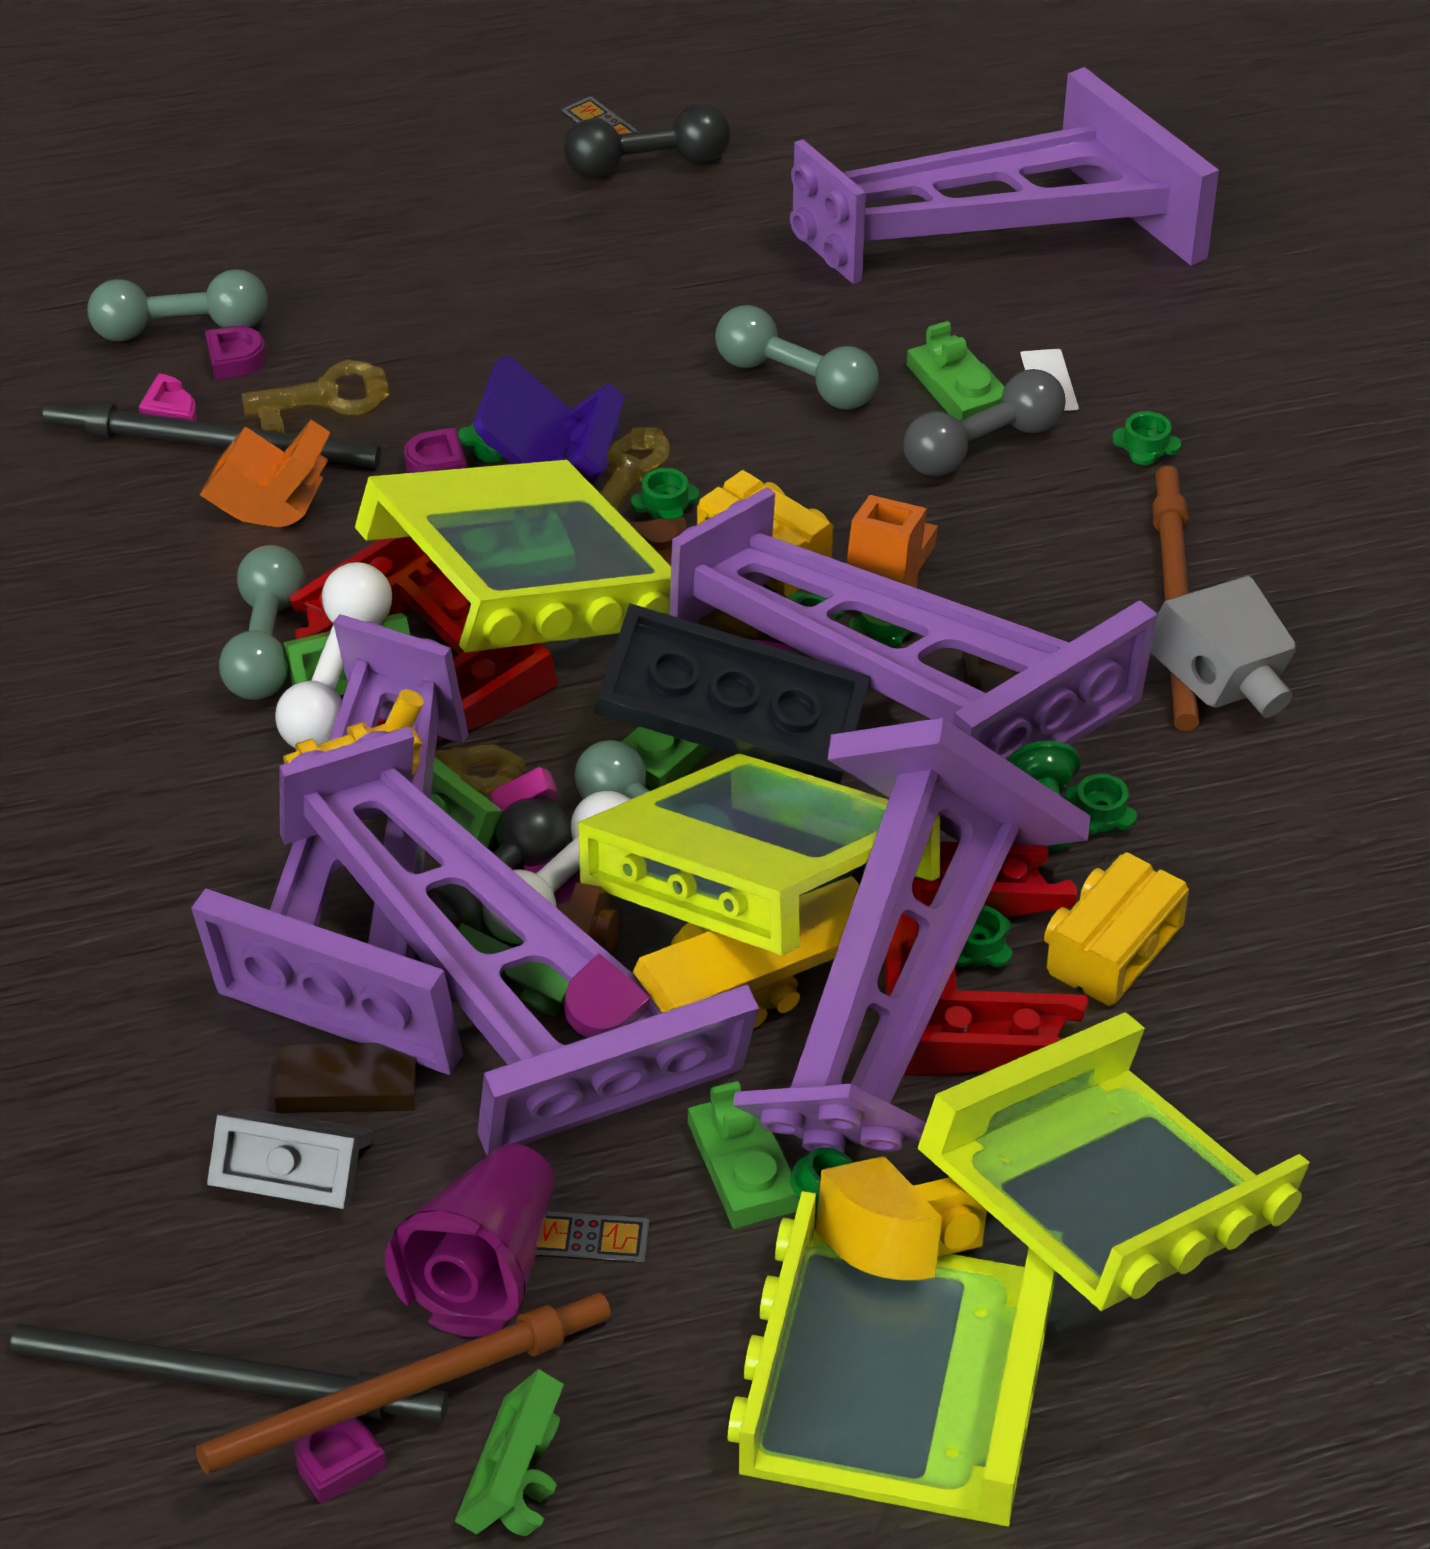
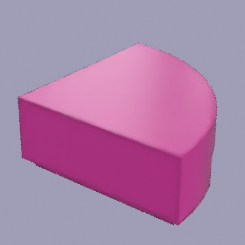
M158 373L138 407L140 414L197 421L198 419L194 398L182 388L181 381L166 374Z
M538 767L494 789L491 797L493 804L499 807L503 813L516 800L543 797L556 803L559 794L551 772Z

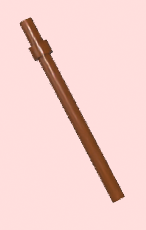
M1164 466L1157 470V497L1152 503L1153 525L1160 532L1165 601L1189 594L1183 531L1189 522L1186 499L1180 494L1179 472L1172 466ZM1170 671L1174 725L1180 731H1192L1199 725L1197 695Z
M598 1292L556 1309L545 1304L517 1316L516 1324L197 1444L196 1455L204 1473L210 1474L524 1352L535 1357L561 1347L564 1343V1337L609 1320L611 1317L609 1303L606 1297Z

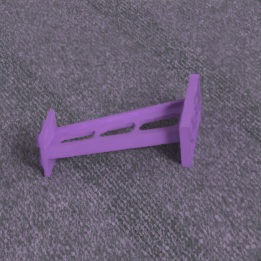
M1083 67L1067 75L1063 130L847 172H841L804 139L794 142V167L791 170L793 211L790 214L792 231L798 239L806 242L824 258L830 267L835 268L853 285L862 281L864 241L1125 217L1132 218L1189 265H1194L1208 259L1219 169ZM1069 168L1088 184L1045 188L1032 184L1023 176ZM988 181H1002L1009 184L1017 192L951 198L942 195L938 190ZM907 195H918L926 200V202L865 208L866 202Z
M768 487L744 500L733 503L723 512L697 526L687 528L679 536L672 539L669 615L696 623L706 614L719 609L818 661L870 676L868 687L930 719H946L1004 759H1007L1013 751L1020 747L1038 741H1058L1072 745L1141 701L1158 615L1141 600L1069 643L773 538L775 493ZM772 577L827 599L816 606L806 607L762 587V585L769 582V578ZM843 610H857L924 637L906 648H890L831 620L830 617ZM954 648L1019 672V674L991 691L984 693L922 663L920 659L938 649Z
M339 614L334 620L333 625L348 686L329 740L347 735L348 726L365 722L369 727L373 728L376 727L378 718L387 720L401 690L409 689L419 693L424 699V704L413 727L423 745L419 754L417 772L412 776L411 783L431 799L437 736L463 744L469 735L451 648L440 645L431 639L417 638L387 629L375 622H364ZM388 817L383 846L407 872L412 874L423 873L425 850ZM319 834L293 842L270 910L206 888L191 907L219 994L357 1043H380L416 1057V1064L450 1076L464 1056L444 970L414 960L415 951L375 903L368 944L318 927L333 874L338 868L344 866Z
M944 718L831 735L828 760L887 796L889 801L791 1088L735 1092L733 1106L760 1118L761 1128L774 1133L793 1134L803 1139L802 1147L809 1151L818 1148H831L844 1153L845 1145L861 1144L866 1148L879 1151H899L903 1147V1142L920 1141L926 1122L890 1103L1012 844L1047 846L1088 841L1090 815ZM940 815V830L960 843L932 904L928 907L913 896L912 882L936 816ZM903 913L918 923L919 933L890 996H887L880 992L877 980L899 918ZM867 1007H870L879 1014L878 1025L851 1084H842V1076Z
M410 727L392 732L374 731L362 736L355 743L326 752L321 750L308 751L298 755L290 763L279 766L280 836L284 845L319 834L420 959L426 964L444 970L449 994L506 1062V1066L484 1073L477 1134L487 1156L502 1145H525L743 1070L759 1010L748 984L664 1013L661 1012L650 997L648 1009L631 1024L568 1045H563L552 1037L501 979V972L524 963L539 962L552 967L569 983L586 964L600 953L646 994L648 993L633 973L411 783L414 736ZM386 814L440 863L441 867L420 874L407 872L362 821ZM447 884H457L465 887L517 934L524 943L496 954H484L477 951L426 893L431 889Z

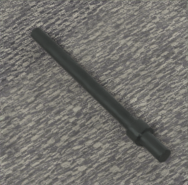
M47 401L43 409V421L45 424L85 429L87 435L112 438L114 433L228 448L244 428L117 411L115 404L93 401L89 403L88 407ZM249 428L284 452L298 436L297 434ZM327 439L320 454L328 459L327 462L378 468L381 448L379 445Z
M21 1323L16 1324L10 1343L11 1351L18 1354L308 1401L319 1399L382 1375L380 1373L360 1371L357 1377L344 1376ZM428 1389L359 1417L384 1420L388 1413L443 1422L448 1408V1392Z

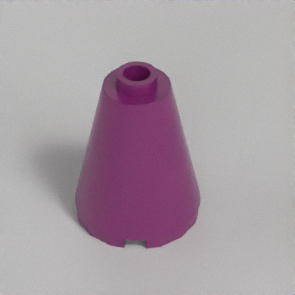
M502 1145L403 1220L395 1229L384 1251L386 1274L397 1296L408 1307L415 1299L421 1306L433 1313L428 1323L441 1331L464 1337H479L501 1330L505 1323L519 1312L525 1298L555 1186L554 1173L549 1163L538 1152L524 1145Z

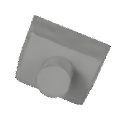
M1250 576L1164 602L1157 615L1150 653L1204 703L1217 708L1247 698L1264 718H1269L1282 711L1293 697V693L1280 677L1296 652L1295 642Z

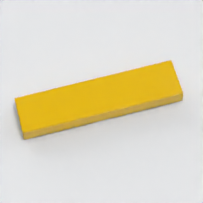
M853 876L799 896L800 947L782 956L710 930L639 957L633 974L662 1013L747 984L751 992L835 959L860 885Z

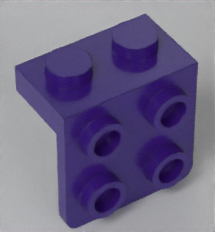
M505 355L495 362L473 425L482 440L489 447L499 452L511 464L568 460L592 484L604 473L608 466L609 460L606 456L611 440L620 428L618 418L625 396L611 383H607L570 409L513 357Z

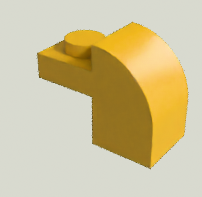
M885 1156L821 1170L815 1230L841 1259L863 1272L895 1280H924L935 1278L938 1257L982 1247L987 1210L950 1177L913 1186Z

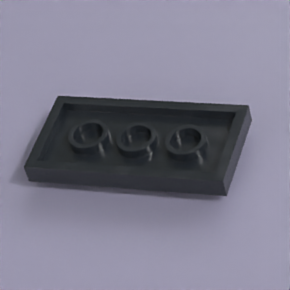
M630 603L598 695L594 713L728 754H744L840 784L845 770L828 760L831 735L856 731L870 676Z

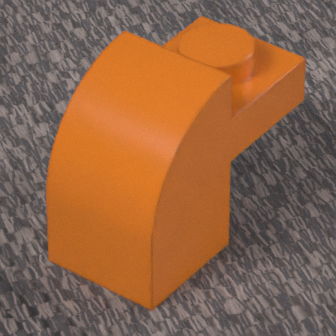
M310 420L284 452L245 426L219 458L200 496L242 522L278 528L291 525L306 514L323 479L320 473L328 459L320 453L331 432Z
M869 495L851 521L847 564L917 588L918 573L936 546L938 526L925 523L927 508Z

